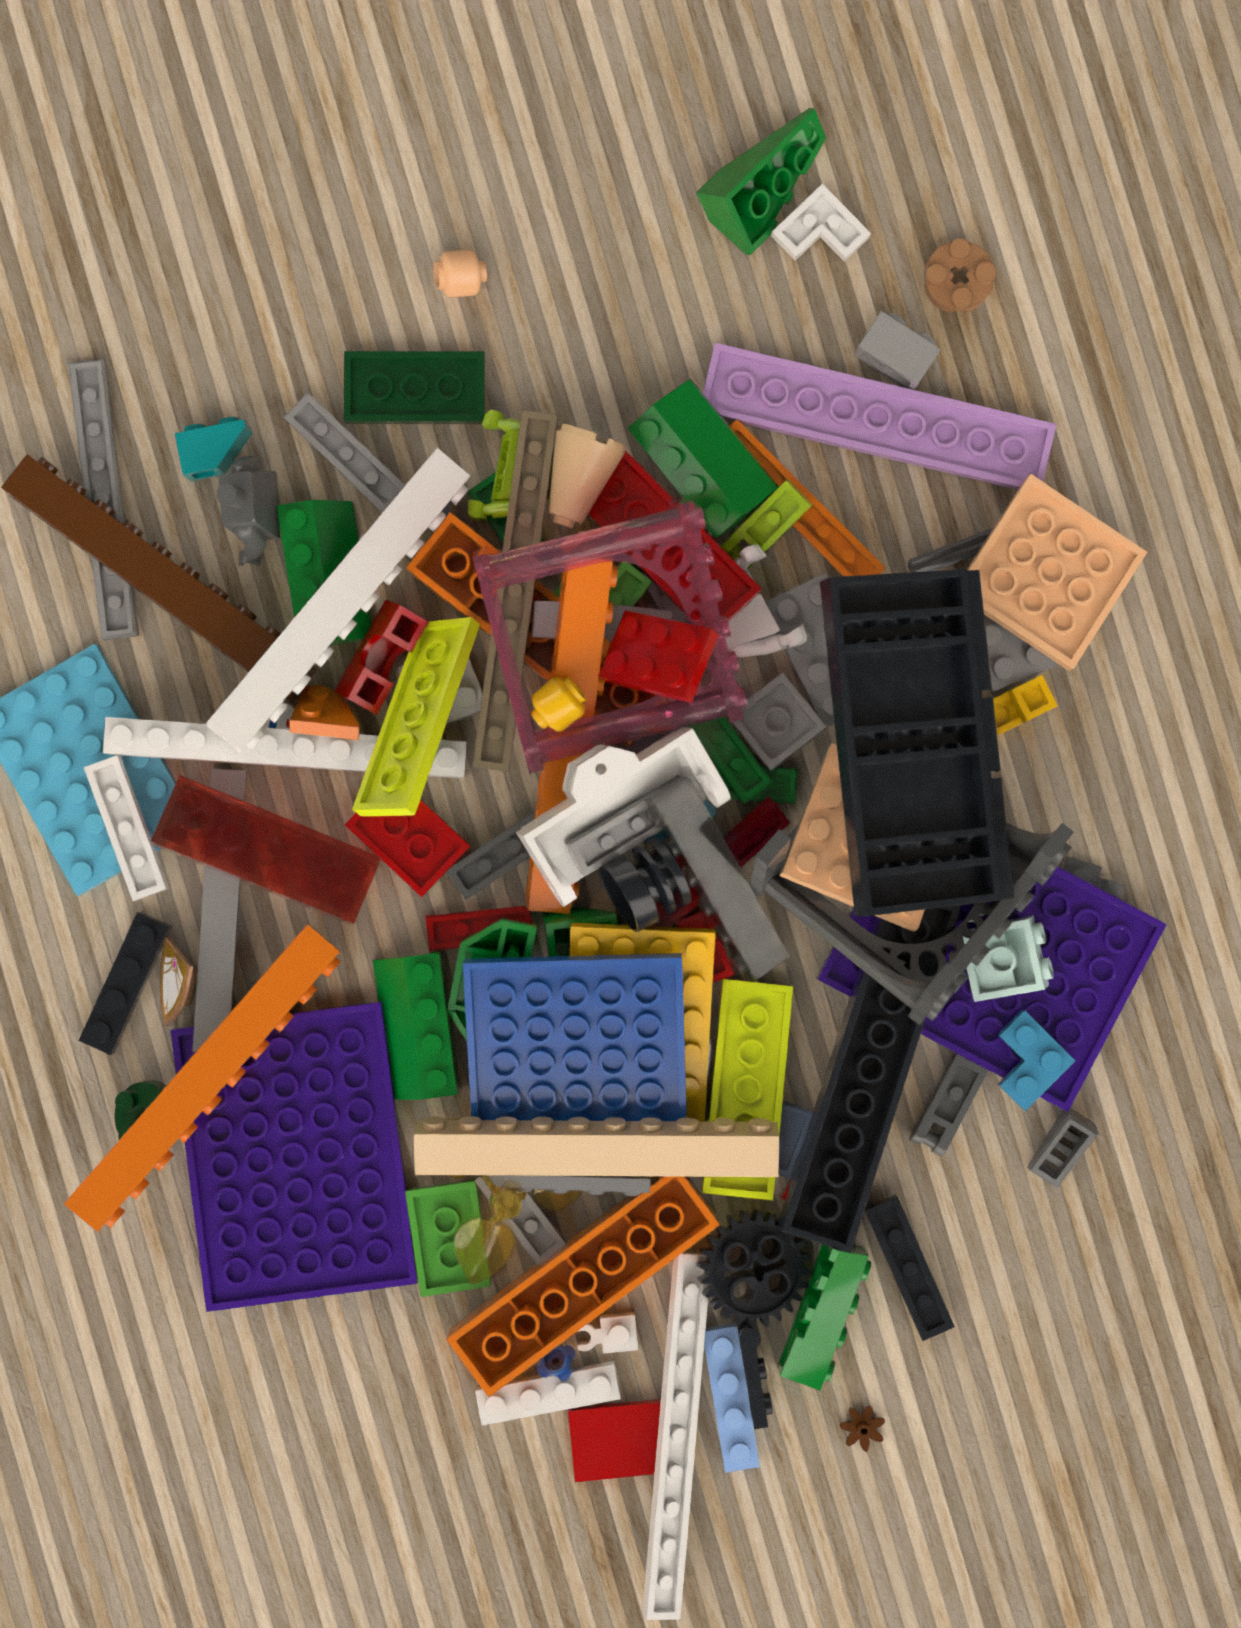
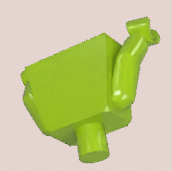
M489 410L485 414L481 425L483 429H501L506 434L501 439L491 497L492 502L484 504L480 501L468 500V514L471 519L477 522L487 521V516L499 518L507 517L520 421L510 417L505 419V416L496 410ZM551 467V474H550V481H549V489H548V496H547V503H546V504L549 503L552 467Z

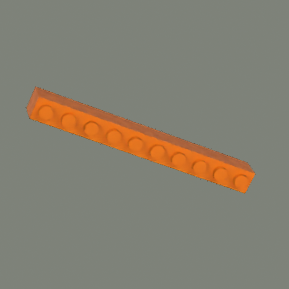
M565 551L550 679L553 677H560L564 680L568 677L571 678L583 692L587 701L583 703L585 708L583 716L564 731L558 732L549 726L544 729L534 819L567 799L562 786L568 763L596 746L591 744L592 730L598 731L600 723V709H595L597 695L602 696L604 690V681L598 675L601 659L605 660L609 649V639L604 638L605 623L611 624L613 617V602H608L610 587L615 588L618 575V567L613 565V559L608 555ZM530 857L525 903L528 911L570 914L571 903H577L579 882L571 885L577 899L563 907Z
M307 924L68 1198L64 1205L97 1232L104 1224L111 1228L125 1212L120 1206L129 1195L136 1199L150 1182L145 1179L148 1173L154 1167L160 1172L174 1156L169 1151L178 1139L185 1143L198 1128L194 1120L203 1111L209 1115L222 1100L217 1095L226 1083L233 1087L244 1075L246 1070L241 1066L250 1056L257 1060L270 1045L265 1038L275 1028L281 1032L294 1017L289 1012L297 1001L304 1005L318 989L313 985L316 979L321 974L328 977L340 964L341 961L336 956L341 951L310 924Z

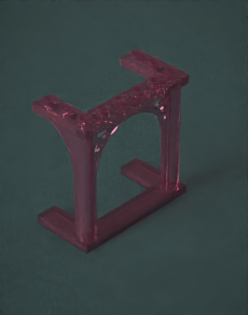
M684 497L668 500L670 508L659 513L493 555L489 554L488 546L473 549V561L529 774L544 770L543 763L585 753L598 744L613 746L726 717L729 722L744 719L742 709L748 707L743 686H739L738 681H735L734 673L739 672V665L735 651L728 652L725 639L731 637V631L727 616H720L717 602L723 601L718 579H711L708 566L714 565L713 554L710 544H703L700 529L706 528L701 506L697 507L692 500ZM659 543L654 551L653 559H644L641 550H652L650 545ZM671 546H680L683 550L681 564L672 571L664 570L661 564L664 552ZM633 550L632 555L624 553L626 551ZM619 561L633 563L653 571L669 584L683 606L688 624L704 625V627L711 628L719 634L710 656L712 662L709 660L706 666L711 671L709 672L711 683L706 686H698L692 703L655 695L651 699L631 707L576 720L562 732L555 731L550 727L535 731L497 589L602 562ZM690 565L691 570L687 574V581L692 582L689 587L683 588L679 584L678 577ZM695 595H697L698 602L691 603ZM693 610L700 612L698 620L691 619L690 614ZM664 699H669L668 702L661 703Z

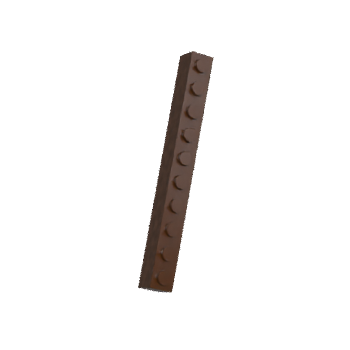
M28 454L23 458L1 486L11 498L247 672L254 667L280 636L281 633L272 626L268 625L264 629L254 622L257 616L242 604L235 608L228 603L226 599L229 595L218 586L211 583L207 587L197 580L200 574L185 562L178 566L169 558L172 553L161 544L154 541L150 545L141 538L144 533L128 520L121 524L112 516L115 514V511L99 499L95 503L84 496L87 491L73 479L69 478L67 482H64L55 474L59 470L46 459L40 457L36 461ZM314 665L306 673L310 678L317 671ZM291 691L285 700L292 704L298 695Z

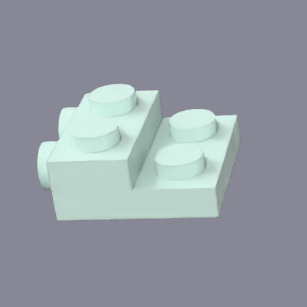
M1034 916L1010 920L1013 923L1000 939L993 935L987 942L986 946L991 950L978 966L972 962L969 964L967 972L974 1002L1045 990L1049 986L1048 979L1054 978L1053 967L1049 957L1043 958L1040 944L1046 943L1045 932L1041 922L1035 923ZM963 936L964 944H966L969 938Z

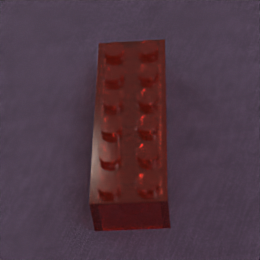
M182 775L178 777L151 839V843L158 848L351 926L356 921L382 858Z

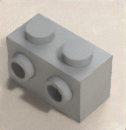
M881 311L859 344L854 356L902 387L915 390L941 349L936 346L935 340L923 332H918L917 334L906 327V322L898 315L893 313L887 315Z

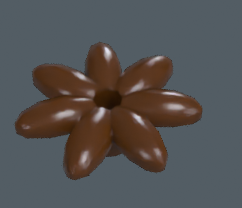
M871 1405L864 1409L862 1416L856 1409L850 1407L849 1415L852 1421L842 1422L839 1424V1427L844 1431L851 1432L846 1439L847 1446H851L859 1440L862 1450L867 1452L870 1445L869 1438L877 1442L883 1441V1436L875 1429L881 1427L885 1423V1419L882 1417L872 1419L873 1408Z

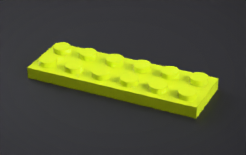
M472 617L428 621L412 653L408 652L352 808L360 816L415 815L480 624Z
M722 979L708 1122H713L717 1118H729L734 1120V1122H749L754 1118H765L771 1122H777L780 1134L793 986ZM703 1177L701 1192L773 1200L775 1177Z

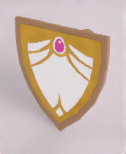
M165 937L160 966V1004L164 1026L169 1025L176 1019L183 1005L188 1006L192 1004L198 967H193L169 937Z

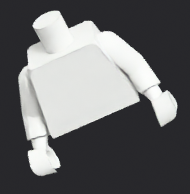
M755 544L745 547L739 553L741 558H736L734 561L751 577L748 566L751 563L764 559L766 554ZM760 593L717 632L719 634L717 641L724 653L731 651L735 656L741 658L771 654L786 649L787 645H789V648L802 645L807 640V634L803 624L789 634L779 633L780 629Z

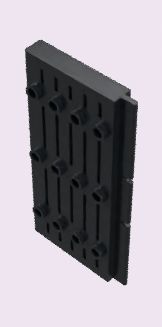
M966 569L843 576L830 577L820 581L855 916L882 915L1014 898L1002 777L991 778V771L999 772L1001 770L993 697L983 698L982 691L992 690L980 570L966 571Z

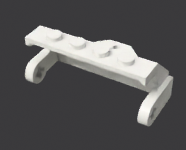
M682 727L677 731L674 730L637 755L634 752L601 744L596 745L568 763L562 786L567 799L516 832L552 893L563 907L577 899L571 885L584 877L580 874L565 845L567 841L655 789L662 792L674 818L707 798L715 807H719L731 799L725 783L693 728Z

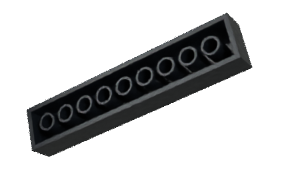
M949 906L925 909L919 928L914 932L875 916L870 933L895 943L919 944L930 942L954 930L961 907ZM945 945L941 949L944 956H946L949 945ZM924 952L919 956V967L922 973L926 976H934L938 969L934 955L930 952ZM907 953L898 955L897 958L906 961L904 966L910 970L909 960L911 956ZM860 967L778 1220L780 1229L783 1232L848 1253L852 1251L925 1022L924 1019L918 1025L909 1018L908 1015L912 1009Z

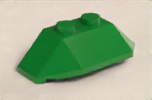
M501 918L461 941L447 1011L466 1041L464 959L531 957L537 925Z

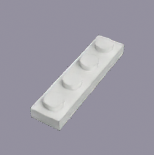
M116 755L84 767L132 901H137L169 889L121 756Z
M614 1361L572 1368L570 1369L572 1375L566 1381H561L555 1376L543 1378L540 1375L514 1379L490 1397L486 1395L480 1386H477L475 1394L481 1426L619 1400L621 1395Z

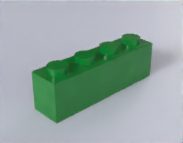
M821 1244L812 1273L807 1282L809 1288H805L802 1296L803 1300L798 1307L777 1366L781 1377L821 1391L824 1381H830L835 1368V1361L832 1360L836 1347L841 1349L846 1338L847 1328L844 1327L848 1314H854L858 1305L859 1294H856L860 1280L866 1281L870 1272L871 1261L868 1260L869 1255L865 1248L853 1245L851 1253Z

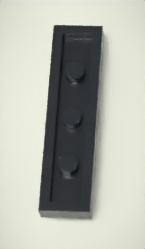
M137 912L78 1041L109 1055L115 1053L163 948L165 937H168L171 925L142 912Z
M894 1194L865 1207L866 1216L921 1340L925 1341L954 1328L953 1321L897 1195Z

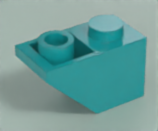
M226 417L220 419L217 425L205 427L204 424H191L185 426L183 432L174 433L182 474L189 481L226 474L233 463V458L238 456L252 435L251 427L244 419L239 420V417Z

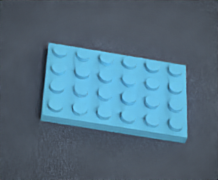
M97 644L91 645L0 698V763L76 896L85 894L122 872L84 767L116 756L103 753L105 717L140 719ZM121 756L156 852L202 826L164 759Z

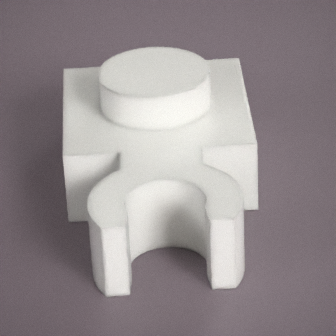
M635 1311L600 1315V1325L595 1326L589 1322L579 1330L587 1331L591 1336L587 1341L578 1342L577 1347L580 1351L591 1350L596 1344L601 1343L603 1354L638 1350Z

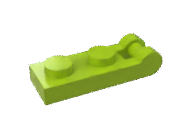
M786 480L722 544L721 548L733 560L741 558L739 553L743 549L739 544L745 539L750 546L756 544L765 553L812 504L789 480ZM751 563V564L748 566V570H749L755 563Z

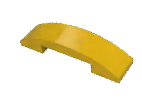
M1043 675L993 698L997 736L1058 706Z

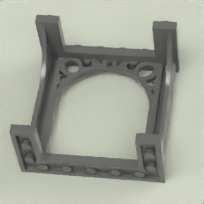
M799 823L789 835H786L779 829L756 855L749 889L759 897L764 892L769 894L912 1010L908 1017L920 1025L926 1017L933 1021L944 1008L952 994L956 993L969 977L964 973L971 962L976 966L980 964L991 950L986 946L993 935L998 939L1002 937L1013 923L1008 919L1015 908L1019 912L1024 910L1034 897L1029 891L1036 882L1043 886L1072 848L1067 844V841L1074 831L1061 823L1052 833L1038 834L1022 830L1007 823L1014 898L992 901L993 905H989L986 902L974 903L968 916L957 928L941 938L926 943L902 944L879 938L861 927L819 892L781 877L780 873ZM980 916H988V917L986 918L985 921H983V919H982ZM974 922L976 924V929H968L967 923ZM963 936L969 938L966 944H964ZM945 945H951L954 947L955 952L951 950L948 955V962L946 963L941 949ZM924 952H930L936 958L938 969L934 976H926L920 970L919 956ZM907 953L911 956L909 960L910 970L904 966L906 961L897 958L898 955Z

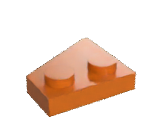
M322 685L305 686L290 718V733L359 740L360 725L342 695L336 693L334 689H328Z

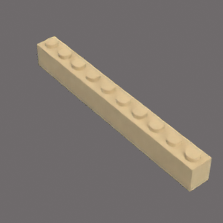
M430 1116L423 1120H418L415 1128V1175L778 1177L779 1132L777 1122H771L765 1118H754L749 1122H734V1120L729 1118H717L713 1122H698L694 1118L662 1121L654 1117L643 1118L640 1121H625V1119L619 1117H610L604 1121H589V1119L584 1117H573L568 1121H553L549 1117H536L532 1121H519L514 1117L481 1120L478 1117L468 1116L460 1120H445L443 1117Z

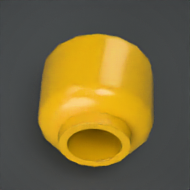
M553 677L532 694L531 700L535 709L530 713L542 729L549 726L555 731L562 732L583 716L585 712L583 703L587 699L571 678L568 677L564 680L560 677Z

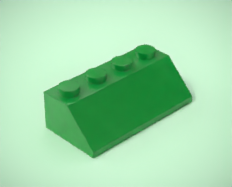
M688 379L651 405L627 428L716 538L730 533L779 488L692 379Z
M307 500L277 505L294 618L359 542L352 501ZM360 608L352 618L357 623L344 640L337 636L330 646L362 641L372 624L370 609L365 612Z
M443 951L373 960L378 1002L382 1001L394 1100H423L457 1095L461 1088L452 1018L447 1011L449 994Z

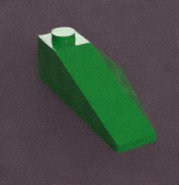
M808 108L725 165L696 192L709 222L746 255H751L772 234V231L778 224L775 219L784 204L789 205L794 196L791 190L799 176L808 172L826 140L815 108Z

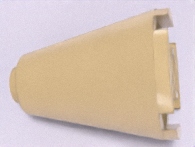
M558 424L555 435L548 513L554 515L552 522L573 529L574 523H583L622 459L626 450L623 444L610 438L605 443L606 440L597 436V433L568 424Z

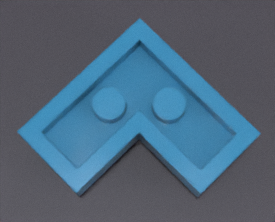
M1023 1009L997 1034L1022 1059L997 1085L1024 1111L1075 1062Z

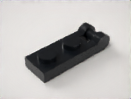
M744 1320L738 1326V1336L755 1430L768 1427L767 1415L773 1414L770 1393H763L761 1380L767 1379L764 1357L757 1358L756 1348L761 1342L757 1324L753 1328L748 1326L746 1320Z

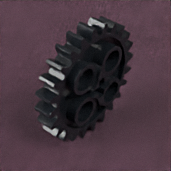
M758 1209L753 1210L751 1218L746 1211L740 1210L739 1221L731 1215H727L728 1226L726 1228L719 1225L716 1228L719 1233L716 1237L708 1234L705 1236L711 1243L710 1248L703 1247L699 1249L702 1254L707 1256L706 1261L696 1263V1266L706 1271L705 1274L697 1277L701 1284H708L701 1292L702 1295L706 1298L714 1297L709 1304L710 1307L714 1310L722 1307L720 1315L724 1319H728L733 1314V1322L739 1326L744 1318L747 1325L753 1328L757 1318L765 1327L769 1325L770 1315L779 1322L782 1321L780 1310L784 1308L791 1313L794 1312L790 1301L795 1299L802 1302L803 1300L797 1292L798 1288H809V1285L801 1279L802 1275L810 1274L812 1270L803 1266L802 1262L809 1260L811 1255L799 1251L807 1244L806 1241L801 1238L794 1239L795 1235L781 1231L778 1220L775 1222L776 1214L770 1211L766 1213L764 1219L762 1211ZM768 1238H773V1250L763 1255L761 1252L762 1243ZM734 1246H739L741 1250L739 1258L735 1262L729 1263L727 1260L728 1251ZM783 1259V1263L781 1265H770L771 1263ZM756 1261L763 1266L756 1267L754 1270L755 1274L753 1275L747 1270L754 1267L753 1262ZM727 1271H738L736 1273L729 1275L728 1277L724 1276L725 1272ZM779 1273V1285L774 1289H769V1278L773 1274ZM746 1281V1293L741 1297H735V1286L739 1282Z

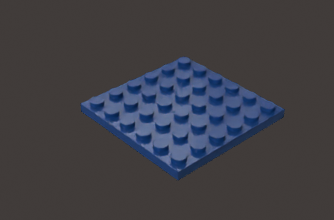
M682 953L464 959L463 977L471 1116L478 1117L481 1120L514 1117L519 1121H532L536 1117H549L553 1121H568L573 1117H584L589 1119V1121H604L610 1117L623 1118L625 1121H640L648 1117L658 1118L662 1121H677L680 1118H686Z

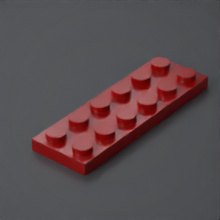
M625 450L622 459L589 511L588 516L694 625L711 628L715 632L720 631L761 593V587Z

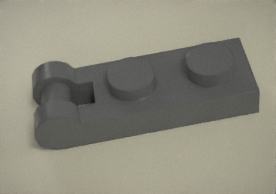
M954 1053L922 1116L914 1126L909 1140L918 1145L923 1143L931 1147V1152L942 1157L948 1149L988 1070ZM933 1122L943 1126L939 1135L929 1131Z

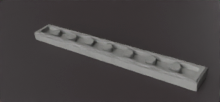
M98 359L68 363L83 488L87 491L84 496L93 503L99 499L115 511L112 517L121 524H124L125 518L106 361ZM92 557L101 639L105 641L139 636L133 587Z
M210 769L192 1052H196L233 1010L247 784L246 770Z

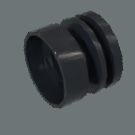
M655 837L645 843V849L637 846L632 850L635 866L626 857L621 855L600 867V875L604 887L613 905L624 922L635 933L659 921L656 904L663 912L670 915L676 911V905L682 908L691 903V893L680 865L668 848Z

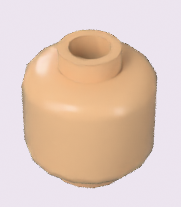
M471 249L443 252L439 260L433 264L436 289L442 290L443 294L448 298L476 295L480 290L481 283L487 280L485 262L479 261L476 253Z

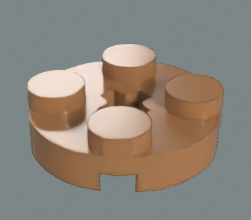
M955 239L950 243L940 246L929 258L924 270L926 295L937 308L945 312L973 311L986 300L993 288L996 276L995 266L981 247L965 239ZM951 271H964L968 282L966 284L958 282L955 285L951 281L954 276Z

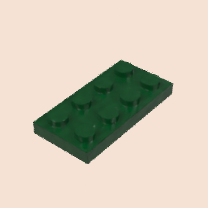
M344 351L345 424H482L485 416L484 351Z

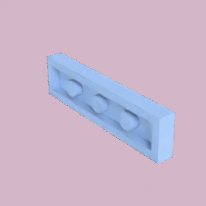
M733 1323L708 1327L705 1329L704 1347L725 1473L760 1467L737 1325Z

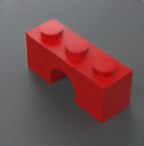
M385 599L338 683L335 692L377 715L394 685L389 681V673L393 663L401 653L405 651L412 653L428 621L400 604Z

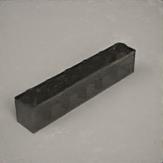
M677 775L643 797L649 808L645 810L646 816L656 829L660 827L666 838L662 843L668 848L673 857H677L688 886L690 888L694 887L699 895V898L696 899L698 907L706 917L711 916L716 925L713 928L715 929L716 938L723 946L727 945L731 951L732 956L729 957V960L734 969L740 975L745 973L752 979L757 980L788 959L790 956L691 779Z

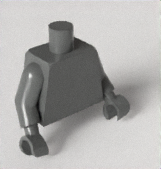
M254 456L233 458L231 473L220 475L219 488L217 490L223 526L237 535L245 545L244 550L239 552V566H244L245 563L260 566V555L266 547V540L280 539V524L277 511V472L259 471L262 468V462Z

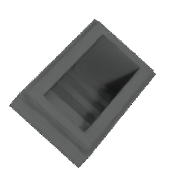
M1072 1108L1068 1112L1063 1110L1027 1166L1028 1170L1058 1188L1099 1134L1096 1125ZM1070 1125L1082 1131L1080 1135L1069 1129ZM1064 1136L1074 1142L1073 1146L1070 1147L1061 1141V1137ZM1056 1148L1066 1155L1065 1159L1051 1152L1052 1149ZM1045 1159L1049 1160L1059 1167L1058 1170H1052L1044 1165L1043 1161Z

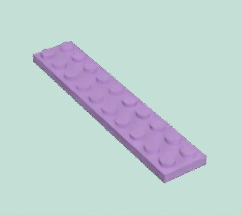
M715 343L703 391L705 397L723 419L735 422L738 420L744 425L1016 490L1020 488L1029 474L1034 475L1041 481L1044 480L1057 425L1047 421L720 343Z

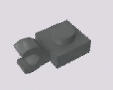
M1071 857L1066 858L1063 870L1114 897L1121 898L1124 884L1100 878L1102 867Z

